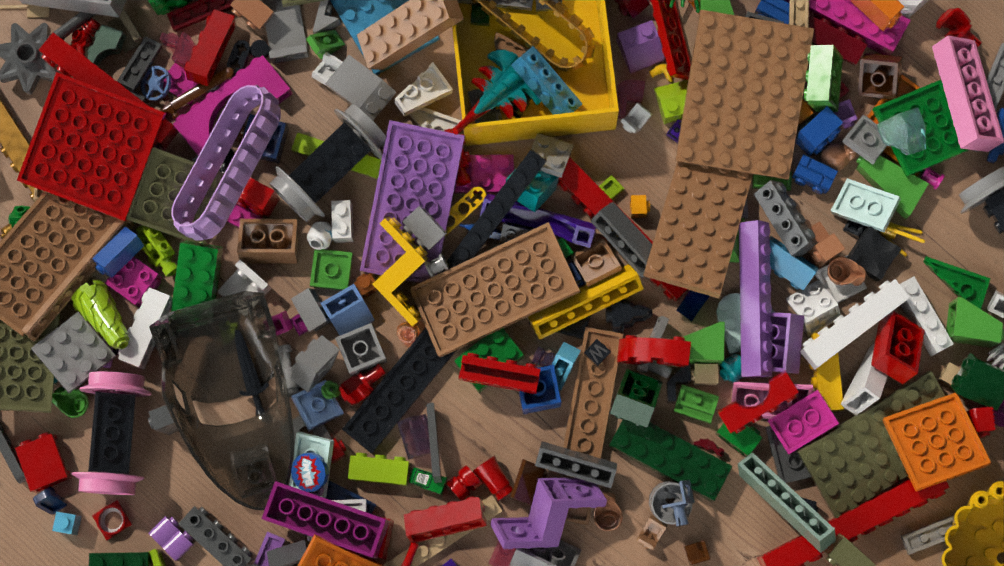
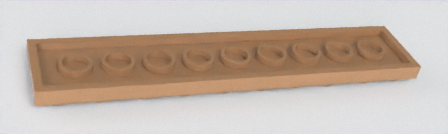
M585 327L563 448L601 458L618 367L619 339H623L624 334ZM596 339L611 351L598 367L583 354ZM558 473V477H557V478H575V477H571V476H568V475H564V474ZM569 508L565 521L588 526L592 508Z

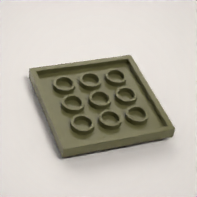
M153 147L127 220L186 241L199 243V241H195L180 233L174 226L172 218L174 200L195 162ZM218 171L192 223L199 219L205 211L224 175L223 172Z

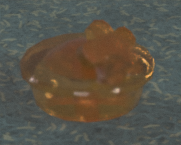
M403 322L397 327V337L405 344L413 343L420 335L417 325L412 327L408 322Z

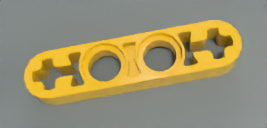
M472 188L451 208L450 216L455 218V224L451 227L447 226L448 231L445 237L483 203L486 197V192L483 188ZM481 190L483 192L481 194L482 199H476L473 202L476 205L472 207L466 198L469 196L472 199L474 197L473 192ZM461 203L469 205V211L466 214H462L458 210V206Z

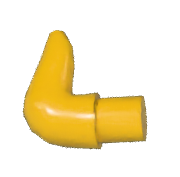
M660 64L649 71L652 78L664 73L666 79L672 82V77H670L666 69L667 64Z

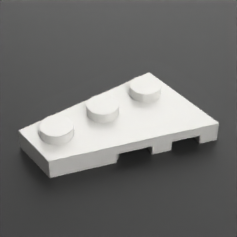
M432 62L429 68L424 73H421L413 84H409L395 98L394 103L405 117L452 94L453 89Z

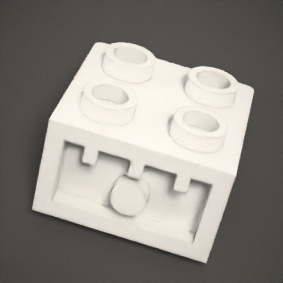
M239 260L235 264L238 269L218 290V293L244 316H247L272 288Z
M815 281L806 286L804 290L801 289L786 298V302L797 315L804 316L803 329L808 337L829 326L841 315L838 303L819 281Z

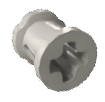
M439 254L438 258L430 262H424L431 277L444 269H449L443 254Z

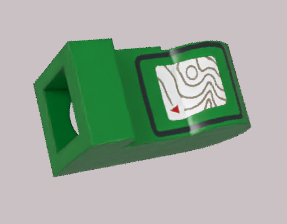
M413 467L408 482L442 495L448 478L441 476L442 483H435L432 473Z

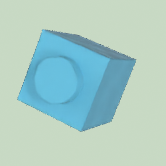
M56 511L52 531L78 535L82 516Z

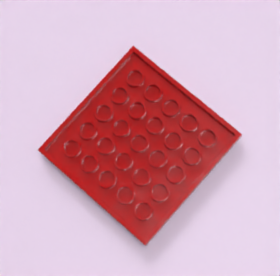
M56 72L16 181L127 221L129 210L166 113Z

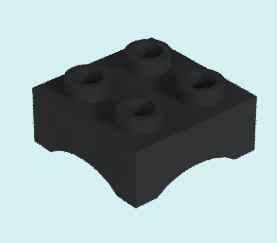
M872 227L865 228L846 258L862 266L866 271V275L870 278L880 281L892 261L901 251V248L885 239Z

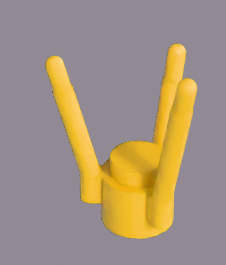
M892 222L888 224L885 232L880 231L879 233L890 242H892L890 238L895 239L898 234L925 243L924 239L903 232L923 234V231ZM901 249L899 253L906 257L907 253Z

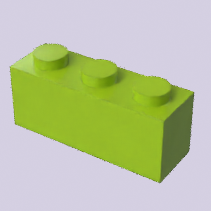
M356 452V456H350L348 479L408 486L410 462L406 461L405 457L395 456L394 460L387 459L386 455L376 454L375 458L367 457L366 453Z

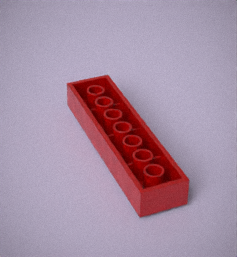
M54 32L40 47L39 51L43 54L41 58L51 67L55 68L57 66L56 69L61 74L148 106ZM165 118L154 145L158 149L160 146L166 149L179 133L177 128Z

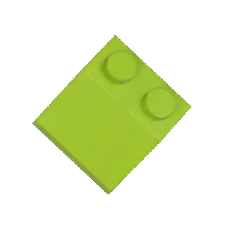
M688 80L654 88L663 124L675 122L678 119L682 120Z

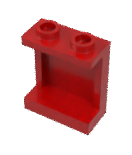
M50 432L40 434L38 436L39 439L34 441L31 439L25 440L20 443L21 446L15 448L30 492L37 493L49 486H54L72 478L70 471L66 470L56 442L58 438L55 434H50Z

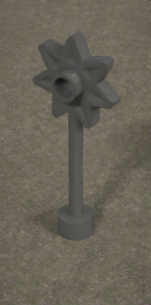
M79 12L55 30L54 33L64 40L97 14ZM17 23L11 25V42L0 44V58L5 61L0 69V81L2 83L19 79L23 90L28 95H32L40 79L53 82L57 71L41 58L43 54L39 51L40 47L51 35V29L47 23H42L30 34Z

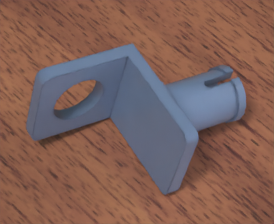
M690 480L679 481L683 501L662 505L663 508L671 507L674 510L676 526L689 524L685 506L695 503ZM685 486L687 487L688 495L686 494Z

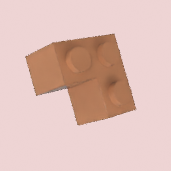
M820 221L809 228L814 232L815 240L818 243L808 251L810 254L809 258L815 266L823 267L845 250L834 233L829 235Z

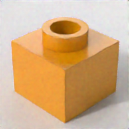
M631 195V218H646L647 212H650V200H646V195Z

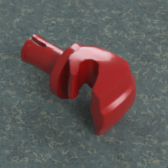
M961 8L948 9L936 22L937 29L950 28L951 31L944 35V37L954 36L975 40L977 47L982 43L970 32L972 27L970 24L971 20Z
M378 364L367 374L359 372L356 376L350 377L341 383L339 390L342 399L351 405L358 404L374 390L373 383L386 374L385 370Z

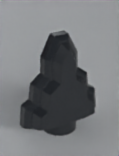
M621 300L612 304L611 307H606V323L611 322L612 332L623 333L624 329L632 328L635 322H644L653 316L652 309L644 305H634L631 300Z

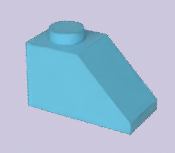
M563 342L552 363L555 368L559 390H562L581 350L566 342Z

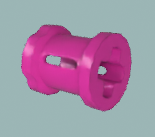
M929 167L924 170L920 178L931 184L936 190L945 175H940Z

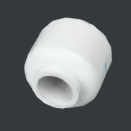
M315 222L307 234L309 245L316 250L328 248L333 240L332 227L327 222Z

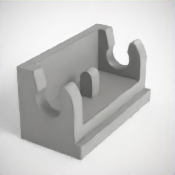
M307 288L291 298L309 332L317 331L331 323L314 289Z

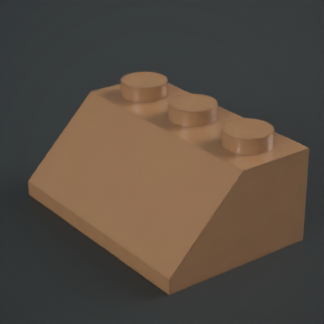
M240 219L237 246L239 260L243 263L297 264L299 248L297 219Z

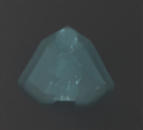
M919 108L899 113L876 125L882 142L901 150L900 152L906 155L926 149L925 123Z

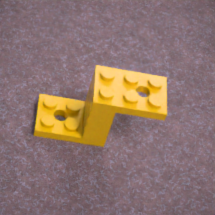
M386 217L379 224L406 253L386 270L373 285L413 327L422 318L419 309L415 305L410 306L405 294L401 291L397 292L396 289L429 259L426 256L428 252L413 242L415 238L400 228L402 225L395 217Z

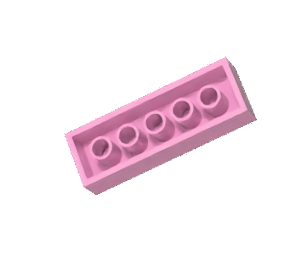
M954 36L945 37L932 46L953 119V125L957 133L958 143L961 149L989 152L1004 143V138L975 40Z

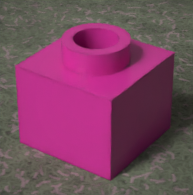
M287 311L265 319L271 337L293 329Z

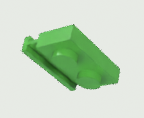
M682 384L673 412L711 424L719 396Z

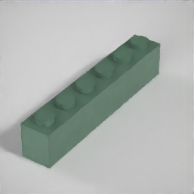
M753 452L738 463L739 476L820 553L836 541L835 529Z

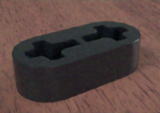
M239 40L234 44L227 61V67L233 69L232 64L235 65L237 60H239L238 65L240 68L233 70V75L238 70L245 69L251 55L250 45L245 40ZM245 46L246 51H242L241 56H239L240 51L238 48Z

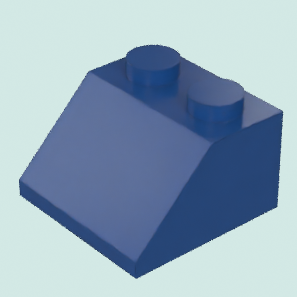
M554 365L539 367L540 376L536 394L519 391L523 414L561 407Z

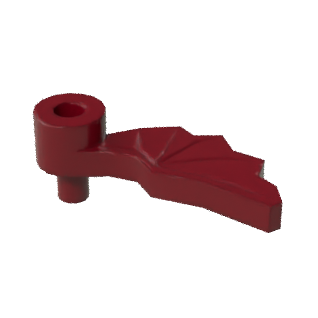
M700 438L699 441L693 443L694 446L714 451L719 458L724 456V449H717L714 441H710L708 438L705 440Z

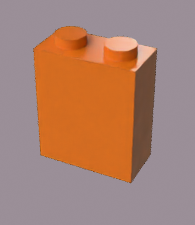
M851 0L883 32L888 27L892 29L903 15L901 11L904 6L898 0Z

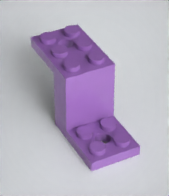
M538 478L529 517L492 518L490 525L503 549L558 547L569 508L605 507L607 499L595 483L578 478Z

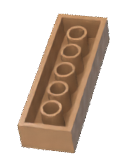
M409 0L358 33L357 38L368 69L384 70L464 18L457 0Z

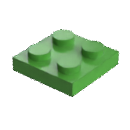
M314 249L310 287L344 290L349 287L353 253Z

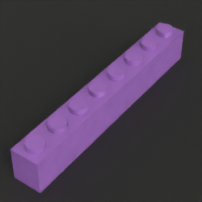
M760 220L739 224L741 377L746 378L772 377L773 370L770 227L768 222Z

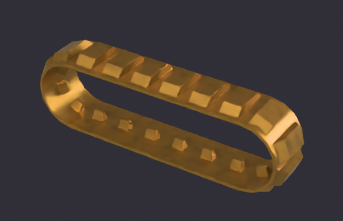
M471 0L475 4L480 3L482 5L481 9L489 16L494 15L497 17L496 21L504 28L508 26L511 29L510 33L518 40H525V45L529 49L534 46L548 64L551 62L555 65V69L566 72L572 67L575 71L587 64L586 58L593 57L596 47L593 45L592 38L595 37L590 27L586 28L582 24L583 20L576 14H569L567 12L569 8L561 2L539 0V3L542 5L546 4L553 9V14L556 17L561 16L565 19L571 29L576 28L581 33L579 36L581 40H585L586 46H582L581 49L584 55L582 59L579 56L574 57V63L568 62V59L564 57L559 59L554 54L555 51L550 48L548 50L540 43L541 39L537 36H531L525 31V26L522 24L519 26L511 19V15L497 8V3L493 0L491 2L489 0Z

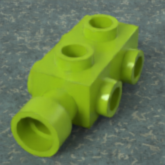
M144 225L139 226L136 232L144 244L141 250H144L147 254L149 263L155 267L161 266L163 268L162 272L166 277L174 275L177 265L170 259L175 252L161 231Z

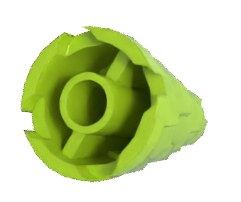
M93 280L94 284L91 286L88 283L83 284L74 292L71 298L74 302L72 303L73 307L92 325L96 332L102 335L111 347L119 350L126 348L129 342L128 331L122 322V317L116 308V303L107 285L100 280Z

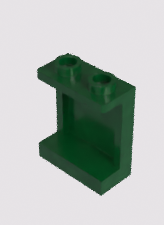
M969 353L968 357L962 361L958 374L953 377L951 387L956 394L984 406L992 407L997 411L1004 400V367L1000 369L977 359L974 354Z

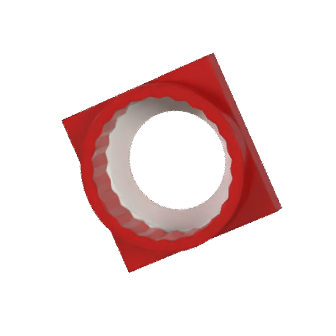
M118 500L92 515L106 541L132 526ZM110 512H117L121 515L122 523L116 529H109L105 525V516Z

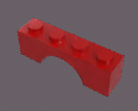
M786 370L768 380L769 393L766 399L759 405L746 407L733 401L718 410L719 416L730 433L734 431L736 434L746 428L745 425L751 421L756 423L763 418L762 414L767 411L772 413L780 408L779 404L786 401L789 403L797 398L796 394L799 391Z

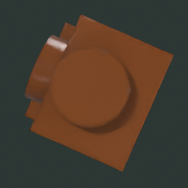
M365 273L356 278L357 281L354 284L363 299L378 292L373 285L375 280L371 273L368 275Z

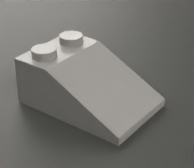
M350 55L346 57L325 83L348 105H356L372 121L396 93L380 77Z

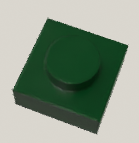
M472 5L471 25L489 26L490 16L481 9L482 5Z

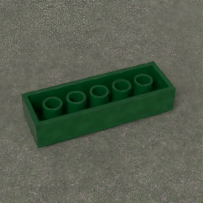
M623 419L609 444L611 449L679 484V481L690 480L692 492L711 502L715 501L732 468V465L649 422L648 427L637 426L633 422Z

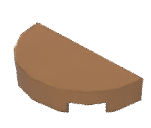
M496 32L494 37L496 50L511 51L517 54L518 57L529 50L527 47Z

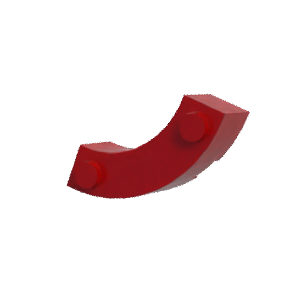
M626 335L625 338L619 339L617 363L639 365L653 363V360H657L656 364L685 367L689 365L691 342L685 341L684 337L674 336L673 339Z

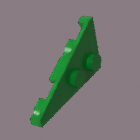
M927 256L924 257L923 263L958 297L964 298L980 309L982 308L991 278Z

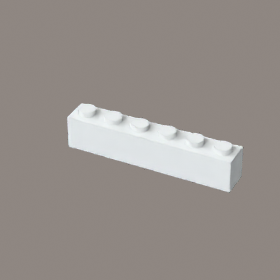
M896 279L891 283L888 280L879 286V292L874 294L872 291L863 298L865 300L863 304L859 306L856 303L848 310L850 313L847 316L840 315L833 321L835 325L831 328L826 326L818 332V338L815 340L810 338L802 344L804 348L800 352L814 370L910 298Z

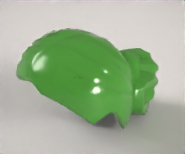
M59 387L53 393V404L70 418L81 417L89 407L88 396L79 389H74L71 393H68L64 387Z

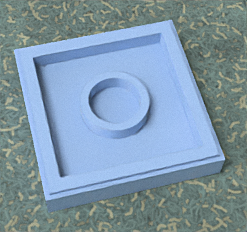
M326 380L316 384L309 392L303 390L291 396L308 431L344 414L336 398L326 399L322 395L321 388Z

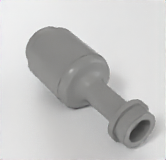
M291 345L279 346V353L282 354L284 368L279 371L281 390L286 397L299 393L301 389L298 384L290 379L293 372L291 370L290 352H292Z

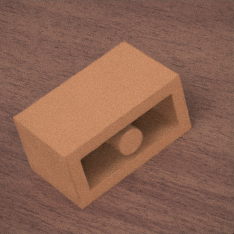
M234 0L230 4L233 8L232 12L239 18L245 17L248 20L246 24L254 30L256 28L262 30L274 15V11L260 0Z

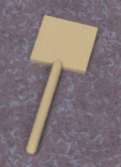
M28 4L0 5V9H27V18H49L50 15L49 7Z

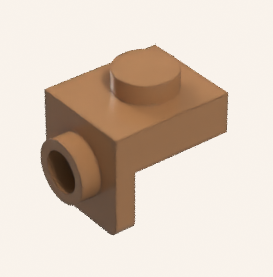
M650 515L636 540L642 547L654 550L668 525Z

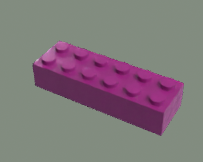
M277 481L274 482L261 518L311 537L315 534L334 545L375 559L378 557L390 523L387 519Z

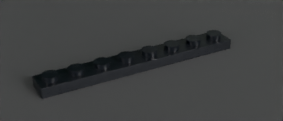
M531 149L449 257L447 260L449 269L476 256L547 161Z

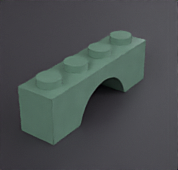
M102 24L95 33L93 46H90L88 49L87 59L99 67L101 61L106 57L120 54L126 39L125 34L122 31Z

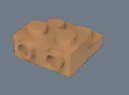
M605 239L595 242L590 248L587 247L579 250L570 256L574 267L587 287L622 270L620 263Z

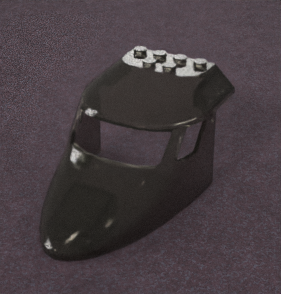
M242 291L169 312L151 324L149 328L162 361L163 399L192 456L217 488L236 503L253 510H265L274 482L277 481L285 485L289 483L294 461V427L283 358L265 295L261 292ZM239 330L250 352L261 387L265 382L268 383L275 377L276 402L265 412L237 423L219 426L202 424L197 416L193 401L203 403L224 402L242 397L244 395L238 394L239 391H246L235 344V331ZM174 385L182 394L185 410L176 398Z

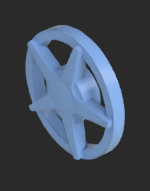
M161 66L149 68L141 81L142 94L151 101L163 99L171 87L170 73ZM156 70H162L165 74L159 77ZM152 73V77L147 80V77ZM167 78V84L165 90L163 91V80ZM145 84L149 86L148 93L146 92ZM154 91H159L161 93V95L157 97H151Z

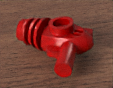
M93 18L72 34L71 46L83 56H85L84 48L90 46L92 37L95 36L96 30H99L100 23Z

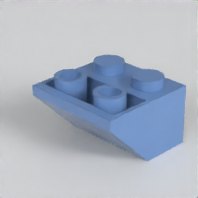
M354 284L321 302L323 309L339 335L358 329L375 320Z

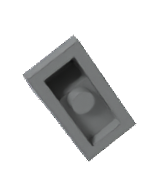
M330 0L320 1L313 28L314 34L331 31L341 24L339 18L331 17L333 5H331Z

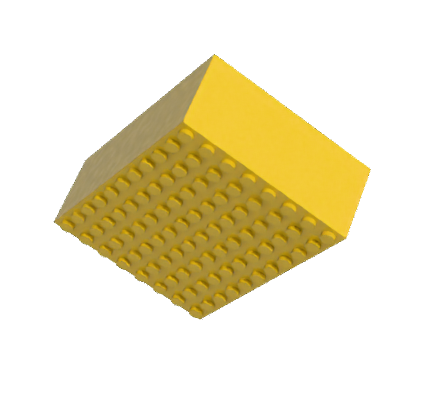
M533 0L532 11L497 7L504 13L508 12L511 15V19L519 26L521 24L525 26V31L531 36H537L541 39L540 43L548 50L550 48L555 51L554 54L559 59H562V57L567 58L570 63H574L573 58L576 56L582 59L584 53L581 52L582 46H586L585 40L582 41L579 37L581 33L576 28L571 29L568 26L569 23L561 16L556 17L553 14L554 11L536 12L535 0ZM562 0V4L569 8L567 12L580 17L583 20L582 24L586 28L590 27L595 36L592 38L593 45L596 46L592 58H586L587 64L575 71L571 67L565 72L555 69V65L551 62L549 63L582 102V105L572 113L553 115L542 102L536 105L531 99L530 105L522 117L516 118L513 116L511 119L500 109L502 120L475 123L473 121L463 129L466 146L535 139L537 133L554 137L616 130L619 108L605 0ZM458 3L464 19L452 26L463 120L472 109L468 91L479 89L471 83V80L473 78H482L492 83L478 69L482 66H493L500 69L496 63L487 58L489 53L496 51L494 42L496 32L525 47L527 46L525 45V40H518L510 33L511 29L508 26L505 28L496 21L497 17L494 15H490L489 26L471 25L472 4Z

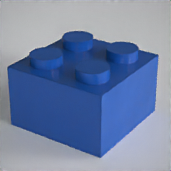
M827 106L799 131L795 143L809 157L814 153L818 155L825 148L824 146L828 143L827 141L831 143L838 136L843 122Z

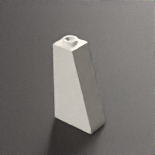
M875 344L869 347L841 402V405L854 415H858L880 399L888 376L871 366Z

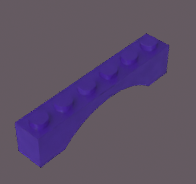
M489 193L483 200L480 216L496 195ZM519 202L514 204L501 221L533 228L549 222L555 235L571 243L588 248L593 243L597 229L590 222L539 208L536 212H533Z

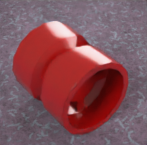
M467 465L458 471L457 477L453 476L446 482L447 486L461 501L470 495L471 490L475 491L483 484Z

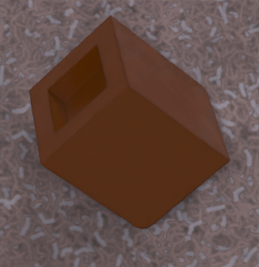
M704 540L684 546L689 566L710 560Z

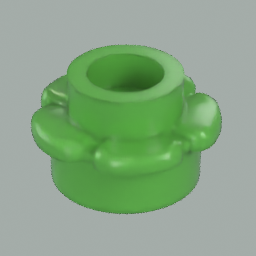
M326 381L321 388L322 395L326 399L337 398L340 394L339 385L332 381Z

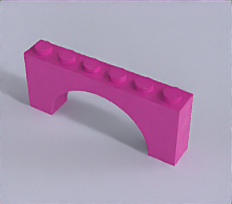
M263 55L254 58L248 67L238 70L231 80L224 81L219 89L208 93L205 97L206 99L200 103H195L189 112L181 114L176 118V122L173 125L197 155L200 154L210 136L215 118L224 107L225 100L228 101L233 93L241 87L247 85L265 87L278 99L279 104L292 95L290 88Z

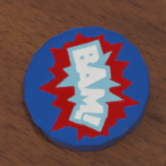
M314 452L303 453L292 464L291 473L293 481L303 491L314 492L327 483L329 476L328 466L319 454Z

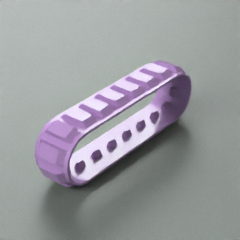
M247 85L233 93L174 200L172 206L174 226L186 237L192 238L195 241L213 238L222 230L275 132L281 118V108L278 106V99L265 87ZM261 104L205 211L199 219L192 223L201 202L252 109Z

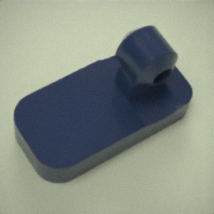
M51 486L33 498L36 507L51 515L67 506L65 498L55 493V489Z

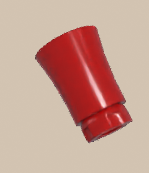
M495 455L473 470L498 501L512 492L513 488L509 484L510 482L502 471Z

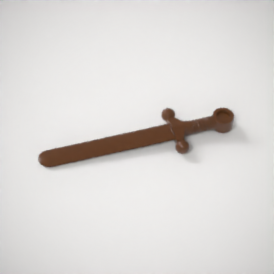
M231 67L224 68L213 75L209 86L198 84L172 101L169 100V95H166L162 99L165 101V107L160 109V111L166 114L171 113L172 118L176 120L179 116L176 113L177 109L233 75V69Z

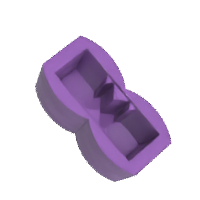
M165 516L148 534L175 561H178L194 545L192 542L194 538L186 531L182 532L178 528L179 522L174 517L168 518Z

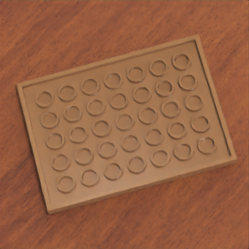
M700 10L675 161L789 180L809 62L807 61V55L811 50L814 29Z

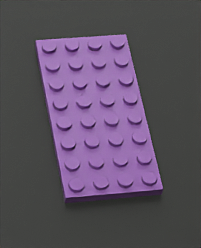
M389 120L360 271L382 275L406 253L379 224L386 217H395L402 225L400 228L407 232L404 229L405 224L403 221L418 206L422 205L446 231L465 140L464 135H455L450 132ZM412 234V236L415 238L413 242L417 246H420L417 243L418 238L414 234ZM445 236L430 250L425 248L428 252L426 255L429 258L428 262L442 254ZM423 264L406 281L421 283L432 277L429 275L425 264Z

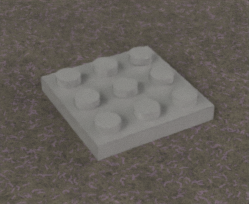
M79 312L31 348L68 393H71L89 378L90 372L99 371L116 357Z

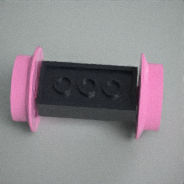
M90 372L88 385L80 387L79 390L82 392L95 394L88 472L72 473L74 477L79 479V492L135 495L136 483L144 480L142 476L128 475L136 397L151 396V392L144 389V376L121 372Z

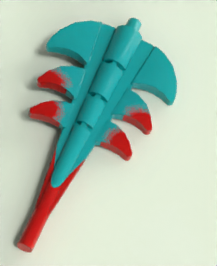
M496 50L487 55V58L496 63L500 69L493 66H482L478 69L492 83L482 78H473L471 80V83L477 86L484 94L464 119L452 128V132L455 135L496 106L511 119L513 117V106L509 100L523 113L527 106V100L523 91L532 98L536 105L540 104L541 100L511 66L519 58L517 54L507 50Z

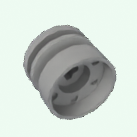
M666 481L659 483L653 488L649 495V507L658 520L665 524L674 525L676 524L674 510L671 507L663 508L662 505L667 504L666 498L671 499L673 497V503L681 502L683 499L680 484ZM693 503L685 506L687 518L692 511Z

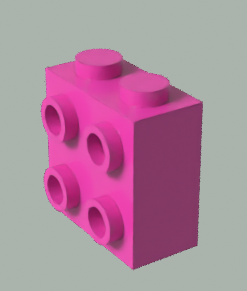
M133 257L112 278L109 277L105 284L140 308L143 294L149 288L156 290L161 284L160 280L162 277L140 260Z

